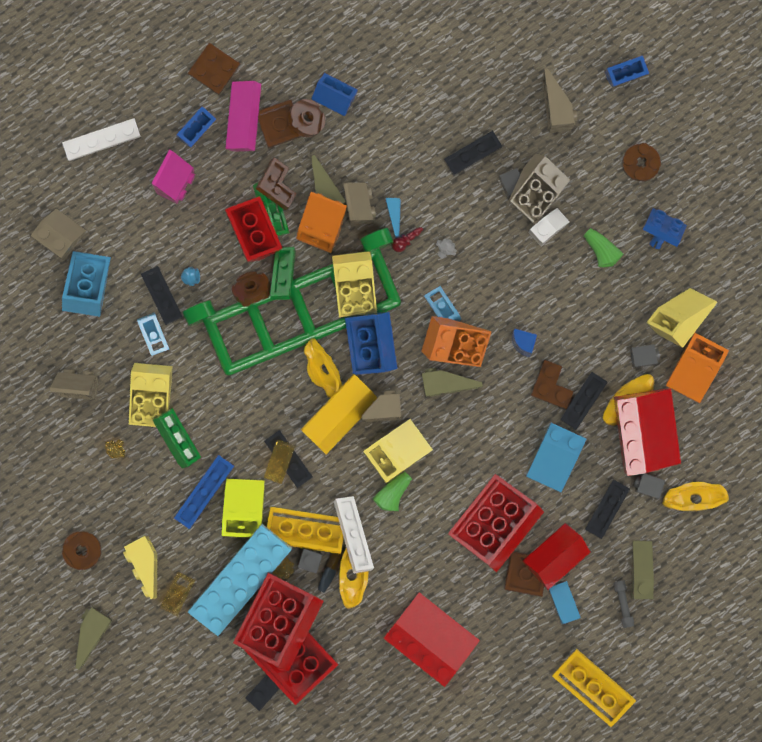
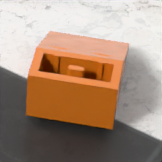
M311 192L296 239L332 253L340 235L347 206L339 201L326 198L322 194Z
M432 316L422 347V353L432 361L481 367L491 331L449 318Z
M694 333L689 339L666 386L700 403L729 350Z

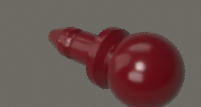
M416 228L406 236L402 234L401 237L393 239L392 249L395 252L404 251L406 246L411 245L410 241L420 235L423 228Z

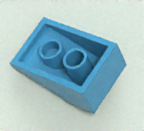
M73 251L62 296V311L100 317L111 257Z
M551 423L526 477L562 492L585 444L586 438Z

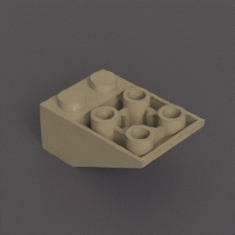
M535 153L523 168L509 201L533 224H536L570 179L546 156Z

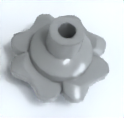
M446 238L443 241L437 240L436 245L440 250L438 253L440 258H445L446 255H456L457 250L452 240Z

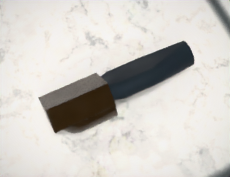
M333 553L330 555L325 565L327 568L318 587L320 592L325 593L331 584L336 571L338 572L343 554Z

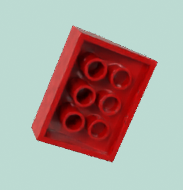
M671 388L615 396V411L625 474L627 476L643 474L681 464Z
M495 474L448 535L497 573L544 511L538 504Z
M268 573L233 643L289 672L324 600Z
M420 592L383 638L444 687L480 641Z
M309 632L289 672L244 649L295 705L339 665Z

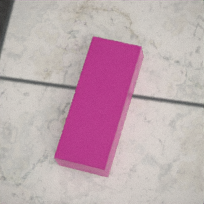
M256 81L232 82L226 139L227 150L236 152L255 151L261 84Z

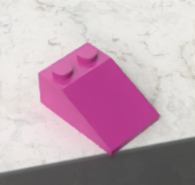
M169 150L152 182V186L158 195L177 204L179 200L183 201L187 193L185 190L187 184H192L195 178L194 168L176 153Z

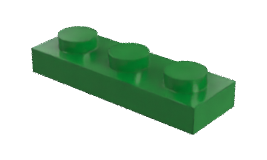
M282 247L281 250L275 253L270 292L271 300L291 299L296 254L294 247Z

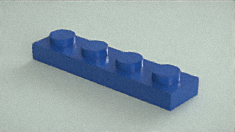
M218 455L174 519L188 529H191L235 466Z

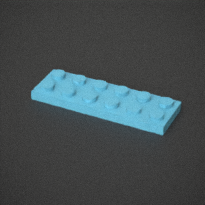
M261 524L188 610V613L215 635L219 636L260 588L267 574H271L292 550V547Z

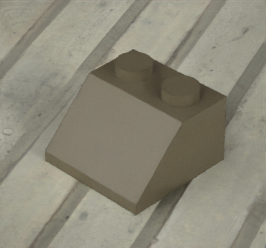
M343 183L350 226L373 223L376 213L374 206H370L369 199H373L371 188H367L366 183Z
M55 209L40 222L31 234V237L65 261L86 233V230L58 209Z
M385 391L384 395H380L362 415V422L401 420L400 394H396L395 391Z

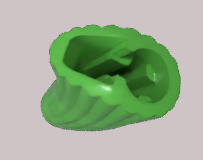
M592 228L583 236L597 257L598 267H613L623 256V253L612 242Z
M404 471L385 485L372 498L373 501L382 510L399 511L400 499L412 478Z

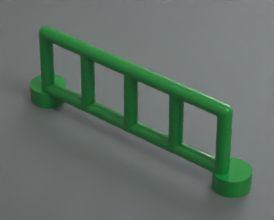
M384 228L360 239L364 249L362 252L371 253L373 264L388 299L376 303L377 313L387 312L399 307L401 304V299L380 251L381 248L394 243L389 229ZM333 264L292 281L291 300L305 333L276 345L272 342L258 306L273 301L270 296L247 307L242 306L238 302L215 312L213 304L209 300L183 311L188 326L201 322L204 323L221 367L228 376L304 346L313 338L318 340L346 328L345 318L354 317H342L315 328L300 292V289L331 277L335 287ZM248 311L263 350L232 362L217 323Z

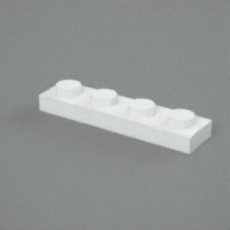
M133 118L62 143L68 161L141 136L136 121Z
M354 496L335 499L334 505L353 573L372 571L374 566Z

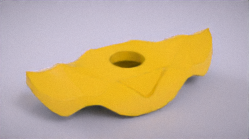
M313 338L309 340L304 348V354L308 359L307 372L312 382L322 387L327 396L331 398L343 386L340 374L331 356ZM323 364H325L329 374L323 372Z
M645 374L622 386L609 401L603 413V421L607 425H617L614 397L653 391V376Z
M691 482L670 489L664 496L662 504L664 507L680 511H701L726 503L729 500V496L722 485ZM692 495H699L701 502L698 504L692 503L690 497Z
M345 548L340 564L339 589L343 605L346 608H353L362 601L368 583L369 571L356 573V578L352 581L347 578L348 570L352 569L347 548Z

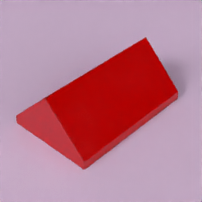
M260 196L225 209L247 262L260 261L282 249Z
M565 523L522 562L544 587L549 590L591 552L582 536Z

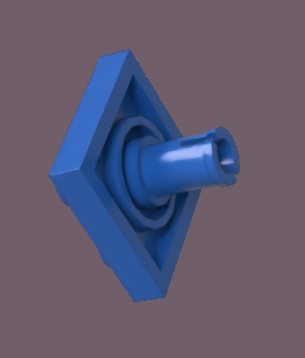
M653 208L643 230L654 235L649 244L654 247L656 241H658L655 249H660L664 241L677 247L687 225L680 219L672 218L666 215L664 211Z

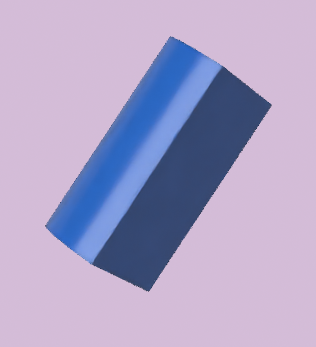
M643 56L607 68L605 74L609 84L615 87L648 75L649 71Z
M324 73L316 85L311 100L345 116L358 90Z
M202 106L178 132L176 137L191 148L216 118Z
M514 329L512 333L514 348L521 355L530 357L537 335Z

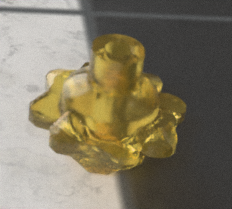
M122 440L105 442L106 454L110 458L125 457L126 451L122 448L124 445Z
M285 557L272 573L280 579L283 577L288 579L295 572L293 569L294 563Z

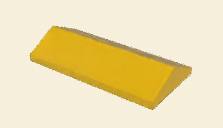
M353 374L302 427L301 431L322 452L327 454L362 418V415L375 402L377 397Z
M270 507L267 528L289 546L341 554L344 538L341 526L273 516V513L339 522L338 517Z
M578 649L552 675L610 727L636 702V699ZM561 673L562 675H564L584 694H586L591 700H593L599 707H601L606 713H608L613 718V720L611 721L609 718H607L594 705H592L587 699H585L579 692H577L572 686H570L565 680H563L559 676V674Z

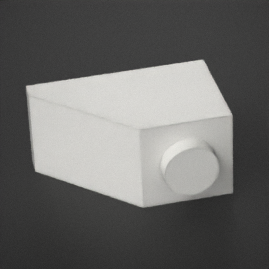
M556 208L529 230V234L540 246H543L565 227L569 221Z

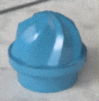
M193 267L184 269L181 274L183 283L190 286L198 284L200 282L199 270Z

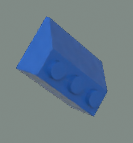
M390 312L345 318L354 375L381 373L397 369Z

